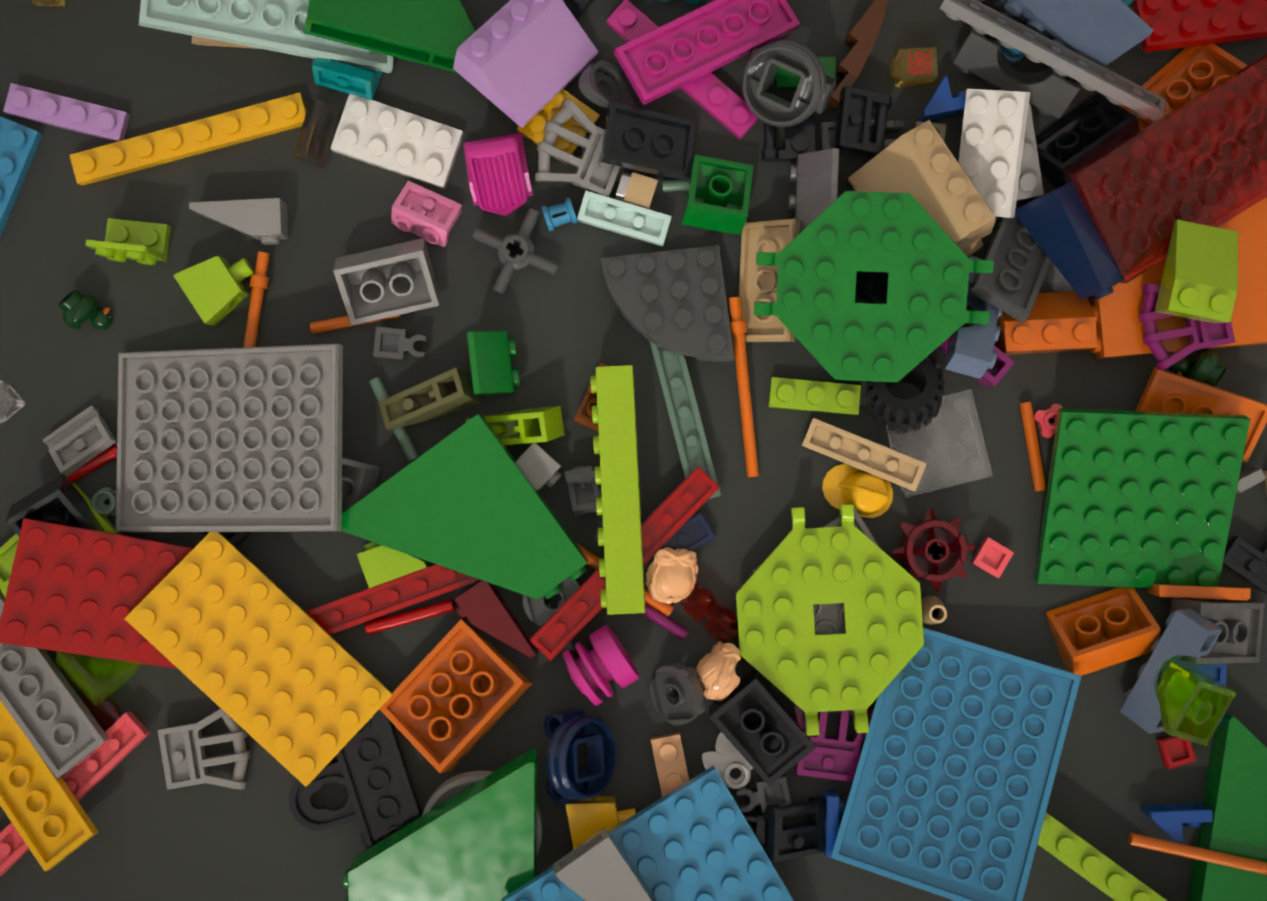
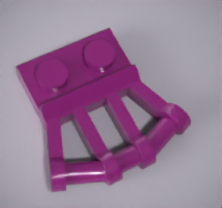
M1143 284L1141 292L1144 293L1141 315H1138L1139 323L1143 322L1145 336H1142L1143 344L1148 345L1157 359L1156 365L1160 371L1170 367L1195 350L1235 343L1231 322L1214 324L1185 318L1186 328L1158 333L1156 320L1173 317L1174 315L1154 312L1160 285ZM1187 335L1189 338V344L1171 355L1167 353L1160 342L1161 340Z
M792 701L797 722L806 733L803 710ZM871 705L867 709L869 724L874 707ZM853 710L840 711L836 738L825 736L828 712H818L820 735L808 736L816 748L796 764V775L853 782L860 759L861 743L867 734L855 732L852 740L846 739L849 711L853 712Z

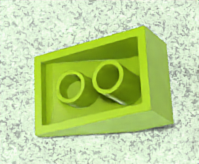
M1175 220L1154 312L1214 324L1230 323L1238 290V232Z

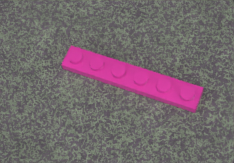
M624 0L606 20V25L627 43L659 28L628 0ZM711 72L680 87L682 91L739 140L759 120L751 112L746 102Z

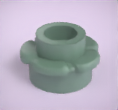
M109 487L99 489L92 497L91 504L93 509L105 517H108L110 514L116 515V490H112ZM107 499L110 501L109 505L105 504Z

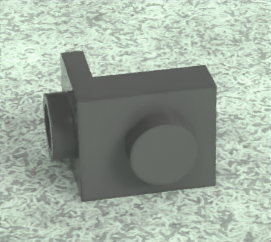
M580 465L564 472L574 516L596 512V497H601L599 485L595 483L594 466Z

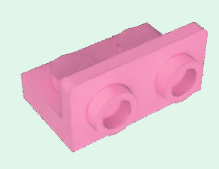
M407 181L392 205L391 223L404 232H411L424 238L428 243L445 247L448 243L449 232L462 212V204Z

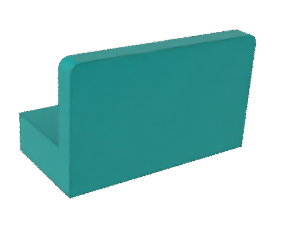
M314 58L312 63L316 85L373 100L383 76V72L359 68L330 59Z

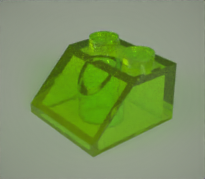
M57 651L55 661L56 665L95 707L119 690L143 665L142 663Z
M1171 662L1169 668L1163 673L1162 680L1157 687L1164 732L1174 737L1207 746L1237 693L1205 673Z

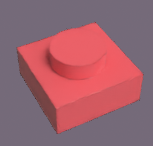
M985 537L970 563L992 576L1000 578L1014 552L991 538Z

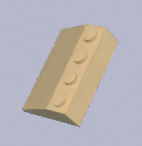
M930 120L900 136L848 178V182L854 191L910 193L961 250L990 234L996 220Z

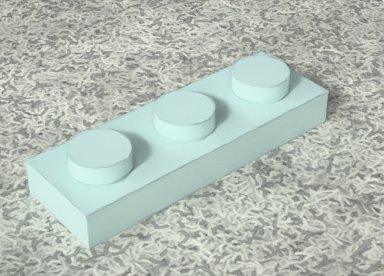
M585 191L577 221L663 247L672 216Z

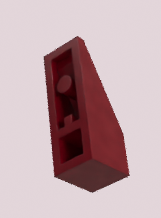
M482 580L455 598L457 602L455 609L464 621L468 619L475 627L530 658L536 655L538 650L529 641L530 638L494 584Z

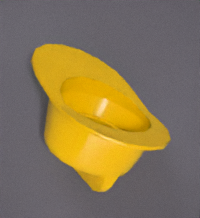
M845 463L834 466L823 479L822 490L825 499L830 505L839 509V505L854 504V508L861 517L875 518L881 516L889 509L893 500V490L889 481Z

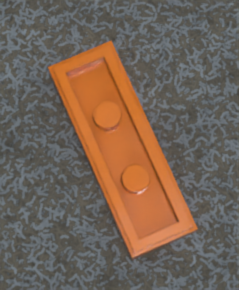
M1153 584L1152 588H1148V593L1157 597L1247 601L1251 597L1250 588L1238 586Z

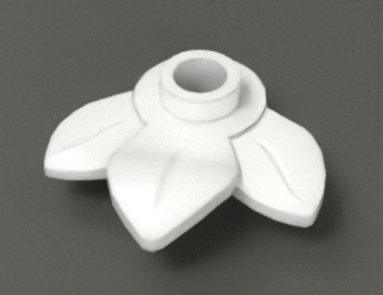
M720 732L716 739V751H708L702 754L703 765L706 770L714 766L727 787L740 789L749 782L751 777L750 770L753 767L726 736ZM733 768H738L741 770V774L739 777L733 778L730 776V771Z

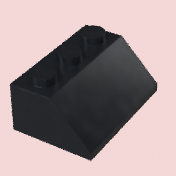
M1099 94L1094 95L1035 137L1040 170L1047 180L1057 188L1076 180L1079 188H1081L1142 145L1137 116L1111 103Z

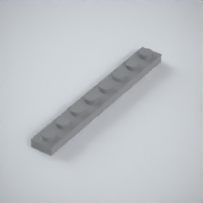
M977 0L942 1L939 9L943 10L949 18L956 21L962 20L970 24L977 33L982 35L989 34L998 39L999 43L1009 49L1015 48L1025 53L1029 60L1035 63L1042 62L1052 67V70L1059 76H1069L1077 80L1084 89L1098 91L1105 95L1111 103L1124 105L1132 109L1138 117L1158 122L1165 113L1166 99Z

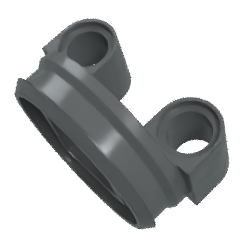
M792 40L775 41L762 48L754 49L742 76V91L747 106L758 119L776 127L793 126L807 119L814 112L823 113L826 110L836 84L834 78L825 74L823 66L815 53L807 46ZM779 67L801 76L791 103L766 91L772 87Z

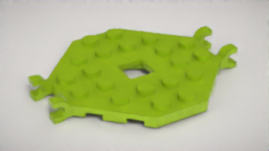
M854 504L839 505L841 526L805 528L804 507L791 508L792 530L736 592L740 655L805 712L807 736L820 735L818 712L853 710L854 729L856 733H869L868 707L924 646L920 583L854 526ZM844 603L845 632L816 635L813 605Z

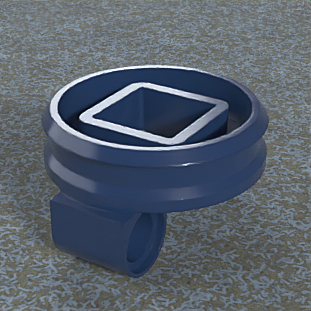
M569 709L548 714L544 719L543 727L546 736L550 739L547 752V772L549 778L546 783L550 799L557 803L569 804L579 800L589 801L596 798L607 788L616 769L617 745L612 731L603 720L593 716H585L584 711L580 709ZM587 742L588 771L578 769L577 745Z

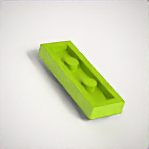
M771 377L768 407L857 416L859 415L861 385Z

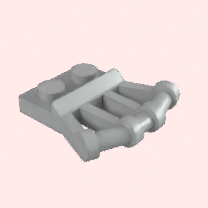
M567 99L562 104V110L550 122H546L544 127L545 136L536 148L538 151V173H535V181L570 182L590 192L609 197L620 166L601 162L604 129L596 126L575 103ZM573 117L586 130L589 136L586 139L562 126ZM560 137L584 148L580 159L553 147L556 138ZM550 156L575 167L574 174L550 173Z
M222 709L217 710L201 721L163 727L157 730L167 790L204 783L237 790L245 789L247 780L244 777L248 759L251 758L250 750H247L245 738L248 735ZM222 717L230 730L227 733L203 737L201 729ZM233 741L234 753L206 757L204 746ZM235 762L232 777L208 773L209 766Z

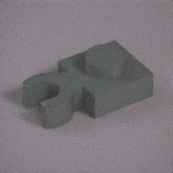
M376 327L373 357L405 360V353L410 352L411 355L417 358H425L426 353L417 352L415 345L419 341L428 342V338L418 334L409 339L407 338L408 331L406 329Z
M785 774L770 786L763 779L755 780L757 789L752 790L745 786L736 789L737 796H749V801L746 804L739 805L741 812H749L758 804L761 806L762 813L765 812L767 805L778 804L779 806L791 804Z

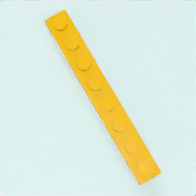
M299 92L70 154L69 156L76 182L84 186L309 125L310 120L303 95Z

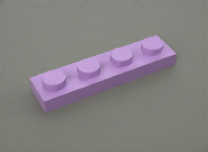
M10 83L3 110L8 115L115 142L124 140L130 119V114L124 111Z

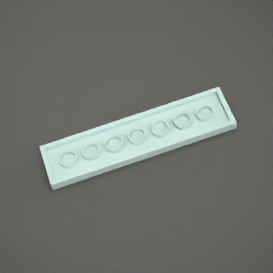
M309 0L140 1L139 26L306 58L330 59L351 66L390 73L393 69V56L304 34L303 30Z

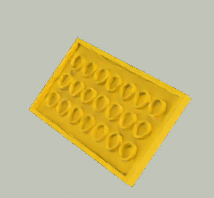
M209 532L124 618L305 787L312 782L393 695L387 687L220 532Z

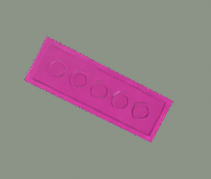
M715 0L615 48L614 55L642 104L646 105L753 52L754 49L761 48L797 30L800 22L787 0Z

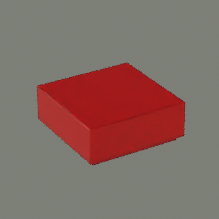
M1183 730L1155 738L1164 768L1171 769L1197 761L1187 731Z

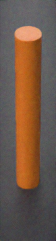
M348 315L310 322L312 334L352 327ZM396 315V316H392V317H388V318H383V319H379V320H374V321H370V322H366V323H361V324H357V325H362V324H367V323H373V322H378V321H383V320L398 318V317H401V315Z
M1032 402L1019 403L1034 491L1047 490Z

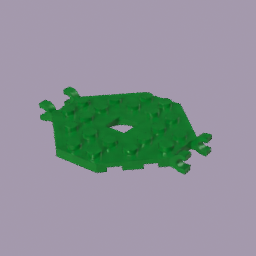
M845 191L779 253L757 252L756 265H778L776 302L755 301L754 315H776L835 380L898 383L965 323L989 325V311L966 310L969 272L993 273L994 260L969 259L910 193ZM857 271L888 272L887 300L885 304L855 303Z

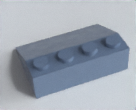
M998 0L1004 5L1003 8L1009 15L1019 18L1028 28L1103 67L1143 41L1154 31L1121 0Z

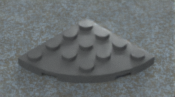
M719 245L600 258L603 277L610 296H612L620 309L622 316L642 336L675 354L677 352L686 356L696 357V360L712 362L734 361Z

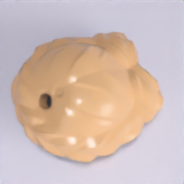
M669 547L657 551L654 555V561L647 569L645 585L653 600L669 604L677 603L689 596L697 581L698 566L695 552L684 548L674 550Z
M718 641L717 644L713 645L711 653L705 655L696 667L699 675L698 680L702 687L703 696L706 699L722 702L740 683V677L736 675L735 666L741 659V651L732 643Z

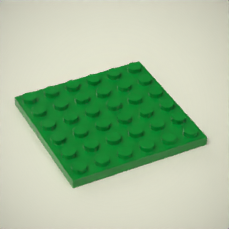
M1059 408L1034 578L1037 584L1152 588L1153 584L1219 586L1250 418L1245 415Z

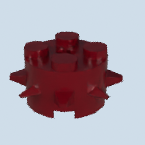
M927 508L924 520L915 522L912 525L903 521L900 523L903 531L900 548L891 551V554L902 559L903 564L908 569L907 572L915 579L921 577L930 580L934 591L938 592L943 580L950 579L955 575L961 578L967 576L962 564L966 562L967 552L975 549V544L966 542L963 534L959 532L962 521L960 517L957 516L948 522L939 521L936 519L932 508ZM930 544L938 546V552H933L934 557H932V554H928V548L931 547Z

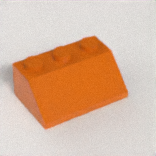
M1075 291L1038 293L1030 316L1023 323L1002 311L1000 318L997 320V326H1000L1001 330L996 347L1005 355L1086 351L1097 348L1095 314L1088 299L1081 300Z
M1118 587L1046 612L1059 656L1070 673L1080 676L1151 653L1152 645L1160 638V626L1135 589L1130 587Z

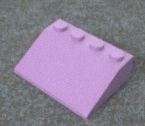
M510 0L457 48L453 69L517 125L523 128L593 61L599 52L563 0Z

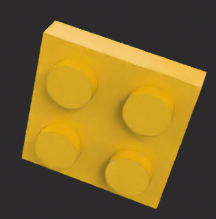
M562 89L523 128L518 126L517 131L538 146V143L542 142L545 136L544 127L546 122H550L562 110V104L567 99L575 103L595 125L600 119V114ZM573 117L562 126L584 138L588 136L586 130ZM557 137L553 147L574 155L580 146Z

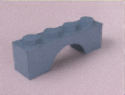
M969 256V257H968L969 259H980V260H983V259H981V258H977V257H974V256ZM969 272L967 305L971 310L989 311V325L975 324L969 327H960L948 345L945 369L981 379L988 368L992 369L997 359V351L994 350V344L1000 335L1001 327L997 326V320L1000 318L1002 310L970 292L977 273Z
M1193 609L1176 610L1170 614L1166 620L1165 626L1167 628L1162 637L1158 638L1152 645L1151 652L1153 653L1148 662L1140 667L1137 673L1138 680L1136 684L1127 691L1123 698L1125 703L1120 713L1149 734L1165 731L1179 707L1171 694L1169 686V676L1173 665L1183 656L1199 657L1209 655L1223 630Z

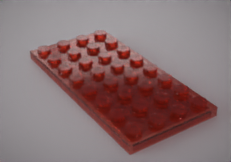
M1267 54L1069 174L1088 216L1117 265L1123 281L1120 283L1130 282L1167 258L1175 220L1219 227L1267 197Z

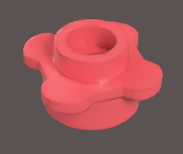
M1052 404L1049 409L1038 410L1034 414L1037 426L1041 430L1040 433L1045 438H1051L1053 433L1056 432L1059 408H1063L1060 404ZM1050 418H1053V419H1054V423H1053V424H1051V423L1049 422V419H1050Z

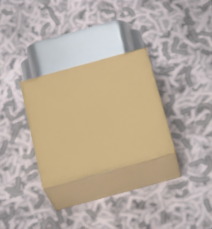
M623 172L615 199L650 209L658 180L634 172L632 174Z

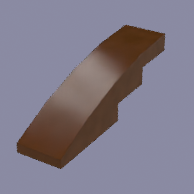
M875 0L849 32L844 42L851 48V51L840 63L836 71V75L843 80L831 94L828 106L835 111L839 107L841 89L845 86L853 87L874 47L884 20L888 0Z

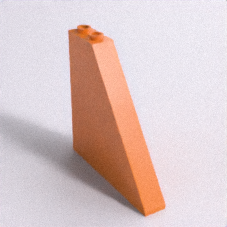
M1261 160L1247 167L1184 220L1238 232V290L1231 317L1235 343L1204 349L1267 344V160ZM1172 231L1121 273L1123 281L1112 286L1113 293L1097 300L1094 296L1089 300L1096 317L1097 348L1090 349L1091 353H1094V360L1153 355L1148 345L1143 344L1142 336H1145L1143 322L1139 323L1138 315H1141L1144 293L1141 291L1143 284H1161ZM1173 316L1156 320L1158 333L1186 328L1184 317ZM1187 335L1161 340L1160 342L1167 353H1174L1189 344V338Z

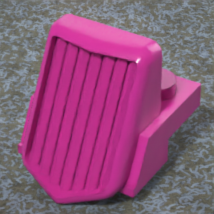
M522 133L463 143L468 182L474 206L479 205L484 211L508 216L522 206L529 196H533Z

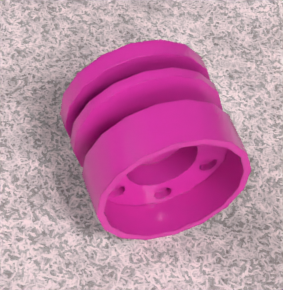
M607 624L589 635L594 649L589 651L584 644L578 642L575 646L580 658L570 648L562 653L572 680L581 693L585 694L595 706L603 702L599 688L608 698L614 695L609 682L612 679L624 689L640 678L639 672L627 651Z

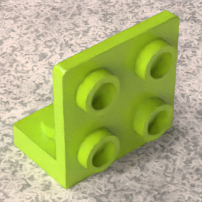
M108 218L105 241L86 240L85 246L94 249L95 255L107 257V260L126 262L127 258L137 260L139 264L156 265V261L167 262L171 226Z

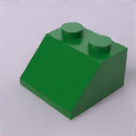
M695 154L685 197L682 225L741 235L748 217L754 165Z
M507 331L467 332L474 394L479 397L515 394V386H520L519 369H513L512 357L517 356L515 338L510 339V334Z

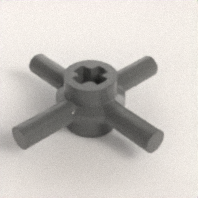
M529 208L519 232L509 234L503 239L478 227L476 228L473 239L497 249L499 258L504 264L494 284L493 291L503 295L514 270L523 269L529 264L556 275L560 264L535 254L533 244L529 239L540 212ZM520 245L523 254L521 256L517 254L516 258H512L509 250L511 247L516 249V246Z

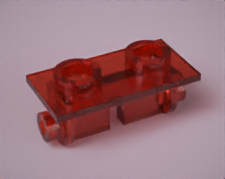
M696 584L689 596L680 602L684 606L683 610L696 622L699 623L705 616L709 619L703 628L715 637L716 640H722L726 643L732 636L736 635L738 631L736 614L718 603L709 590L701 588Z

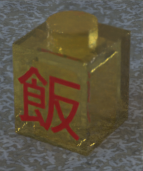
M936 47L899 49L890 63L891 78H895L896 87L931 86L938 77Z

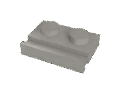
M91 405L42 439L47 444L48 451L61 474L69 476L117 442L105 420L101 418L98 408Z

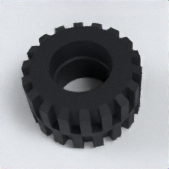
M925 358L898 382L910 383L921 391L919 396L912 399H900L893 396L888 391V388L896 384L895 382L866 381V406L870 407L869 414L871 417H877V423L881 426L885 423L888 424V430L895 431V428H901V433H908V428H913L914 432L921 430L922 423L928 426L932 422V417L936 418L939 413L945 387V379H942L943 372L941 368L936 369L937 362L933 358L929 361Z

